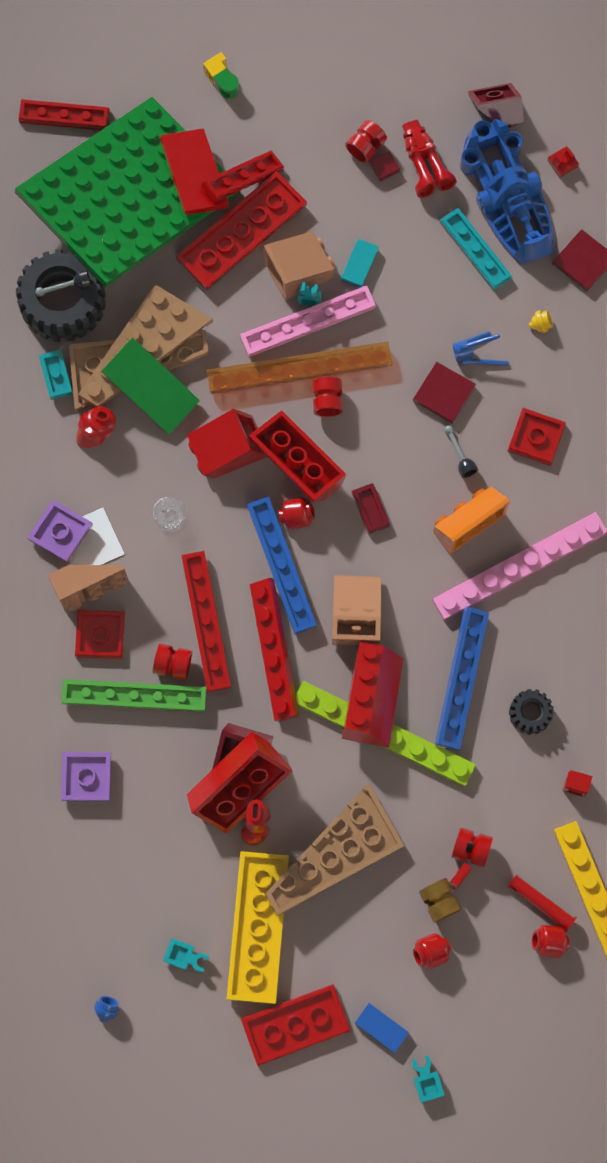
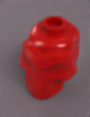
M100 406L83 413L78 421L77 445L82 448H93V446L102 445L104 440L114 431L116 425L114 413L110 409Z

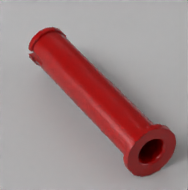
M517 874L507 886L563 927L565 932L568 931L577 916H571Z

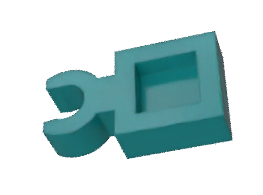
M302 282L298 290L297 304L311 307L320 304L322 291H318L319 285L315 284L314 287L306 285V282Z
M171 938L163 962L186 970L188 964H191L197 972L203 973L205 969L199 967L197 961L201 958L209 960V956L204 953L195 955L193 954L195 946Z
M428 1055L424 1056L426 1065L422 1068L417 1065L416 1059L412 1060L413 1069L419 1072L420 1075L413 1078L420 1103L445 1096L438 1072L430 1073L431 1059Z

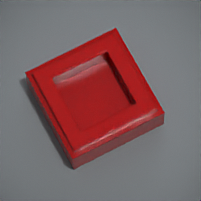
M464 862L449 882L450 886L457 889L470 873L472 867Z

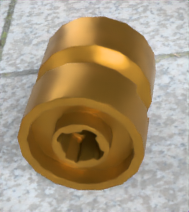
M447 878L439 880L419 891L424 904L430 906L428 912L434 923L462 910L457 898L451 896L453 890Z

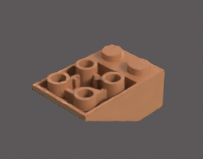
M67 565L48 575L64 611H74L80 608L83 602L89 599L92 601L97 600L104 595V592L110 589H120L128 581L123 565Z
M334 575L332 645L358 646L360 641L380 644L381 577Z

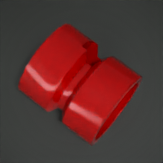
M365 120L357 129L358 134H353L345 143L348 152L362 163H367L375 154V149H380L387 141V136L383 129L371 120Z
M337 377L314 379L312 385L313 394H315L316 398L313 399V414L320 417L341 415L343 413V399L339 396L342 395V380Z
M159 643L153 664V674L167 676L170 673L173 678L186 681L192 660V650L178 648L175 651L173 646Z
M460 827L451 858L461 861L470 859L471 864L484 868L493 837L481 833L475 836L473 831ZM468 841L474 843L472 852L466 851Z

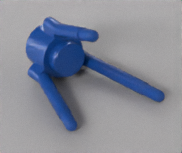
M488 331L453 344L456 361L462 360L463 365H509L508 361L470 359V356H474V346L499 339V334L490 336L491 332Z

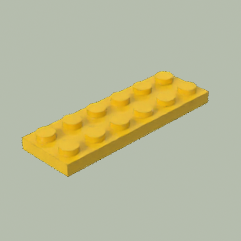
M240 851L226 1000L276 1004L284 913L276 917L265 894L288 870L289 855Z

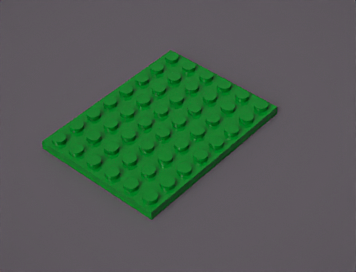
M150 97L15 188V194L105 288L213 212L208 211L184 216L160 142V136L186 130L153 97ZM215 161L219 174L224 172L225 170ZM239 191V192H237V193H235V194H233V195H231V196H228V197H227L228 201H229L230 199H232L233 197H235L237 194H239L241 191Z

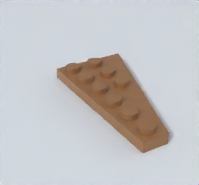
M154 285L79 392V398L94 407H102L120 393V390L100 371L131 337L143 346L156 360L161 362L176 351L178 346L186 340L193 338L205 326H209L213 319L159 286Z
M206 330L198 331L197 335L178 346L176 351L160 363L170 372L209 355ZM116 340L69 344L75 412L92 406L79 398L78 394Z
M369 782L266 892L265 897L276 917L404 847L402 840Z

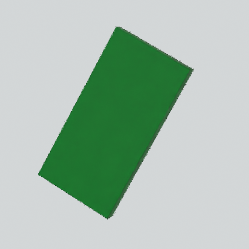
M133 337L127 341L100 371L168 435L172 433L200 401Z

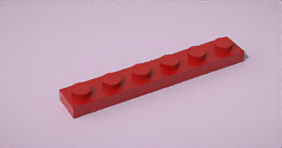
M205 551L181 555L207 692L231 689Z
M266 578L249 585L274 721L281 722L298 717L299 711L275 582L273 578Z

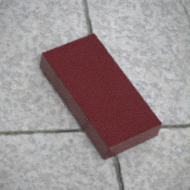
M373 483L351 491L368 535L390 527L389 520Z

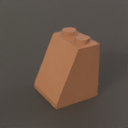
M313 231L264 246L265 266L285 301L298 295L302 282H306L307 286L314 287L315 284L320 285L334 278L335 263L331 256H326L323 241L320 237L316 238Z

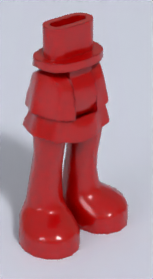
M419 120L403 124L405 149L419 176V181L415 186L417 197L425 198L430 196L436 190V185L439 191L453 188L457 183L453 173L446 170L436 152L437 147L433 144L434 141L426 132L425 127L420 125ZM427 158L435 174V180L430 174L424 160Z
M259 799L250 801L246 809V825L241 830V838L248 845H258L263 842L270 831L269 827L266 826V822L271 818L268 805Z

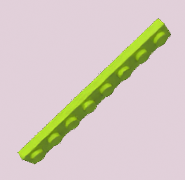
M303 681L296 694L297 705L343 728L348 702ZM394 724L389 748L383 747L463 787L466 786L476 765Z

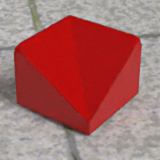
M570 770L562 790L563 792L586 797L593 776Z

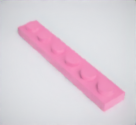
M366 285L240 334V339L248 357H252L376 308V305Z

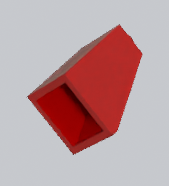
M232 409L187 434L189 449L198 460L197 467L202 475L214 479L267 458L248 438L252 432L258 429L252 415Z

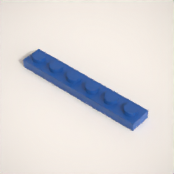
M266 497L248 503V511L294 635L316 628L317 624L270 498Z
M468 606L464 608L435 745L456 751L461 748L489 616L488 612Z

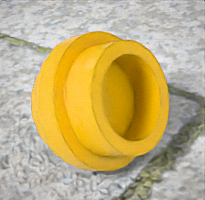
M548 310L536 311L528 326L538 332H548L550 328H553L552 318Z

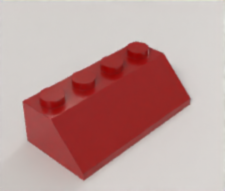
M282 410L248 436L313 503L326 500L341 488L347 474Z
M365 641L359 642L341 739L386 748L390 746L404 659L384 645Z
M251 732L186 794L191 813L227 834L245 817L249 802L256 799L262 801L292 772V768L270 742Z

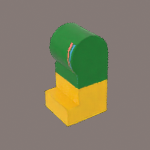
M220 52L203 63L204 74L217 91L226 99L235 98L239 93V81L236 75L227 70V60L223 53Z

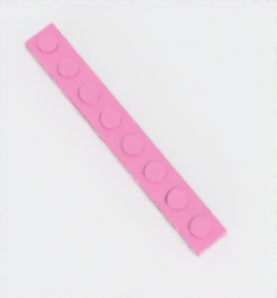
M594 512L433 598L432 601L443 621L464 611L465 607H471L606 535L607 529L598 514Z

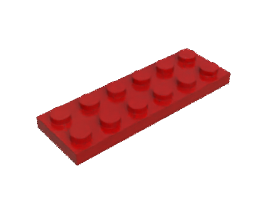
M276 171L176 255V260L207 291L307 206V201Z

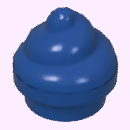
M101 996L96 1001L94 1010L100 1022H107L118 1015L119 1003L116 999L110 996Z

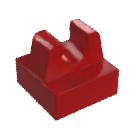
M567 146L550 155L547 159L559 178L579 166L575 155Z

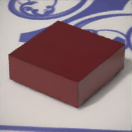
M390 150L370 160V165L380 182L400 172V167Z

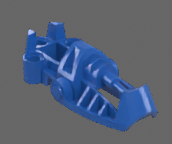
M495 119L491 123L481 120L476 122L473 129L467 134L460 161V170L466 175H474L484 191L477 193L476 202L479 209L482 211L489 227L501 245L519 264L531 262L553 253L552 225L541 193V179L535 172L528 174L518 159L523 143L522 136L517 132H509L508 124ZM483 132L487 134V136L482 137L479 136L478 133ZM507 144H514L517 147L510 148ZM496 145L501 157H504L507 161V169L502 160L494 161V163L489 165L494 174L493 177L481 150ZM472 159L475 163L470 164L466 160ZM518 215L520 222L524 223L527 230L525 235L526 242L522 243L521 246L510 220V217ZM531 217L538 231H533L529 221Z

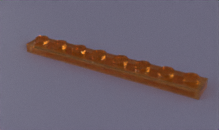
M387 341L214 368L206 371L210 394L388 367L392 366V360Z

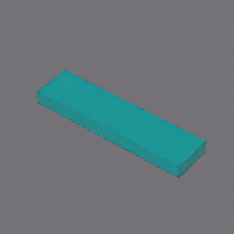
M459 208L440 219V224L493 291L512 279L510 272Z

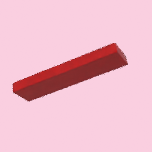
M21 99L18 120L19 123L101 131L109 124L110 107Z
M270 150L203 181L201 186L215 203L269 178L276 171L278 173L282 172L284 166L273 151Z

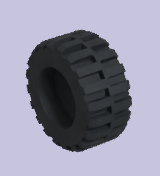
M58 249L53 254H49V251L42 253L43 257L39 259L37 256L31 260L32 265H25L22 269L24 276H19L17 280V303L25 323L29 324L30 329L34 333L39 332L40 336L44 339H48L51 336L55 342H60L61 338H66L68 342L73 341L74 336L79 335L80 338L85 336V331L87 329L92 331L96 327L95 321H100L103 316L102 310L106 306L104 286L70 250H68V253H63L62 249ZM87 269L92 287L82 289V297L75 306L64 311H53L41 304L40 297L35 293L37 288H47L50 284L57 281H72L77 272Z

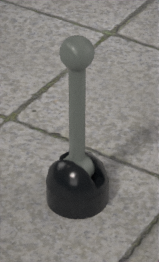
M86 269L77 272L72 281L44 289L39 287L35 293L41 297L44 293L72 285L79 289H88L92 285Z
M446 426L444 432L449 435L461 459L458 471L462 478H468L478 472V467L473 460L464 457L453 434V427Z

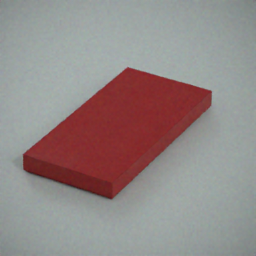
M204 128L161 135L160 142L184 216L228 208L229 202L227 197L214 203L201 186L203 181L219 174Z
M334 984L241 1018L257 1066L351 1032Z

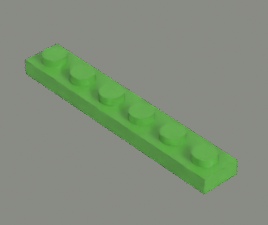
M63 679L61 703L63 705L205 712L207 688Z

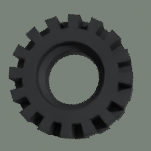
M527 689V691L520 692L513 699L509 709L510 721L514 723L515 729H520L519 732H527V735L532 733L538 734L540 731H544L550 724L554 715V707L551 705V699H547V695L544 692L541 694L539 693L540 690L532 691V689ZM533 703L539 707L541 713L537 720L530 721L523 716L522 708L526 704Z

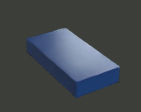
M368 1003L355 1021L357 1026L393 1053L396 1052L409 1034L407 1030L370 1003Z

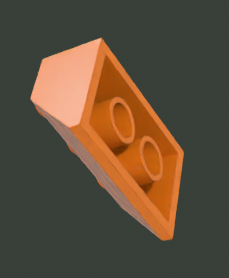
M491 486L486 490L482 488L472 496L473 499L467 504L462 502L454 508L453 514L448 517L444 515L435 522L436 526H434L433 533L448 553L452 554L505 516L510 503L508 498Z

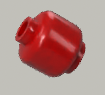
M304 497L284 501L282 510H279L281 523H285L288 529L291 530L310 526L312 520L315 519L312 502H308Z
M541 925L537 931L533 932L531 943L533 950H536L538 956L560 958L565 953V950L569 949L570 938L566 936V932L562 927Z
M432 933L416 941L415 948H413V956L420 967L433 969L448 961L451 946L446 938H442L437 933Z

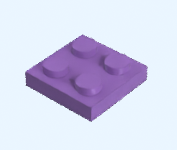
M52 500L27 539L68 563L88 534L93 523Z
M62 752L61 801L110 802L111 752Z

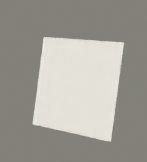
M104 508L82 516L91 521L93 526L70 559V565H102L124 555Z

